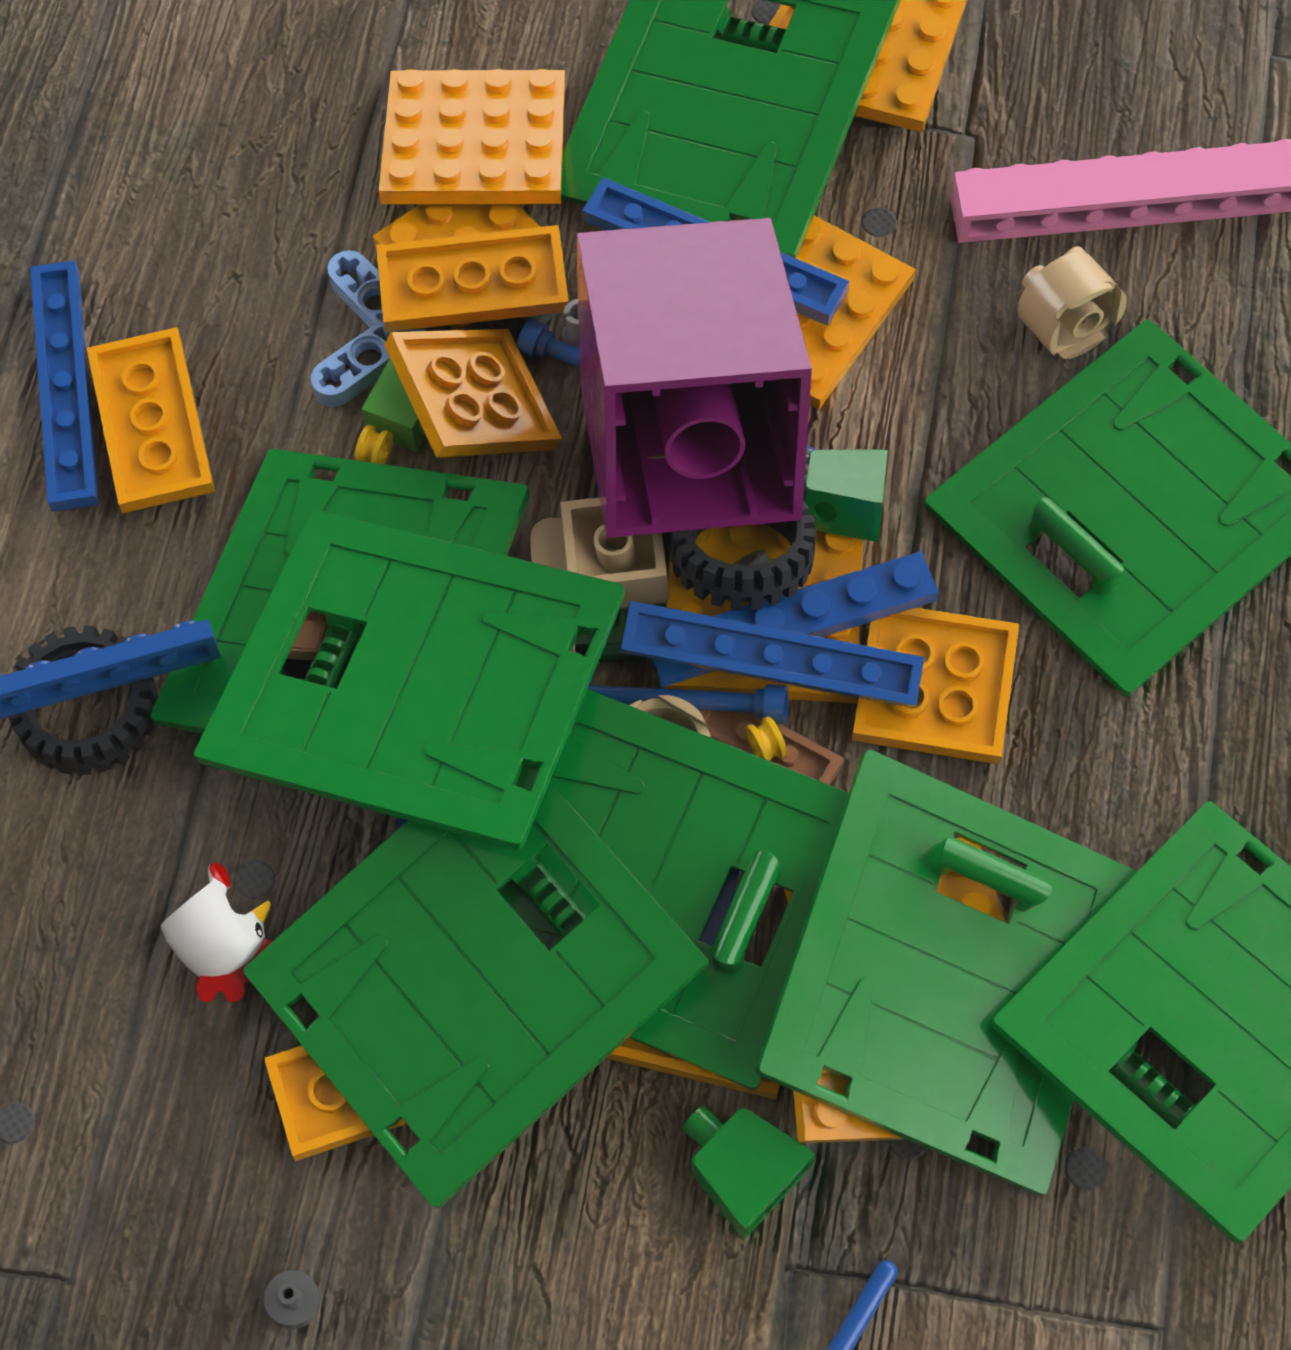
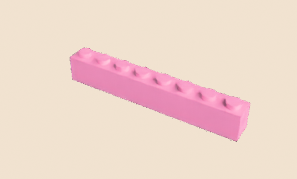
M1283 139L1272 143L1251 145L1239 143L1229 147L1208 149L1196 147L1186 151L1165 153L1153 151L1142 155L1103 156L1098 159L1079 161L1059 160L1054 163L1036 165L1015 164L1010 167L993 169L972 168L966 171L954 172L950 201L958 243L1291 212V140Z

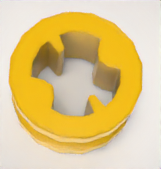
M369 424L365 426L356 445L354 460L386 465L393 444L392 432L383 430L381 433H377L375 426Z
M771 717L762 718V724L758 727H755L753 724L745 726V734L754 755L771 761V758L775 756L779 759L788 756L783 736Z

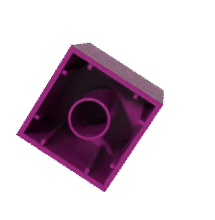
M771 218L577 233L580 387L606 537L802 520L812 367ZM665 453L666 458L648 459L647 456Z

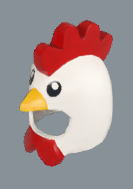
M215 862L208 867L210 883L172 913L160 927L167 943L177 957L199 977L196 985L199 1000L209 1003L214 1000L218 992H222L226 1001L235 1003L244 997L245 984L250 983L253 985L244 974L245 966L273 942L265 938L263 925L271 903L267 900L245 915L235 913L226 898V893L231 887L230 875L225 867Z

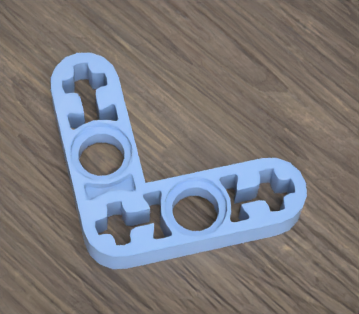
M351 250L337 253L330 259L328 264L330 284L335 293L359 316L369 329L327 357L313 369L311 385L314 396L318 402L328 407H338L346 404L377 382L390 359L384 343L391 332H385L382 309L371 310L365 306V302L370 297L381 295L379 272L363 255ZM347 270L351 274L357 271L358 281L361 286L357 289L354 279L348 274L342 276V271ZM425 328L413 329V332L426 331V329H425ZM365 350H376L382 355L381 359L373 365L366 366L357 362L358 355ZM346 365L350 366V369L348 371H346L345 369ZM331 379L333 382L340 381L341 386L337 388L331 384L325 386V381Z

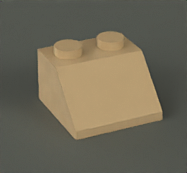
M600 497L560 502L567 571L622 584L625 597L620 608H628L630 601L651 605L667 603L669 590L662 533L607 538Z

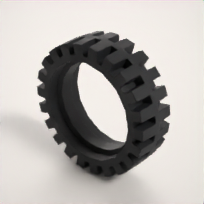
M803 501L802 520L765 523L764 525L776 529L783 535L791 546L785 554L771 562L752 566L727 564L708 556L695 543V539L706 529L671 532L670 550L673 571L676 577L681 576V584L687 590L694 587V596L704 600L711 594V604L722 607L725 600H730L731 609L742 610V602H749L751 610L761 609L763 599H766L771 606L781 603L782 594L788 599L797 592V586L802 588L807 582L808 574H811L816 543L813 514L809 515V507Z
M75 626L64 628L65 637L58 639L55 632L44 636L47 645L41 647L37 642L32 644L28 648L31 657L26 659L20 656L15 666L17 671H20L34 662L61 660L74 656L82 649L90 647L105 648L123 643L127 638L121 636L118 639L114 631L106 628L99 634L95 626H84L83 633L79 634ZM154 677L129 683L131 697L127 710L114 726L95 737L76 741L59 739L43 730L37 721L36 709L8 716L20 742L44 766L50 769L56 766L61 773L70 775L73 769H77L80 775H91L92 767L98 766L101 772L112 769L110 761L117 758L120 764L130 759L128 754L130 748L137 752L145 744L142 737L143 734L150 736L155 727L150 715L158 699V690Z

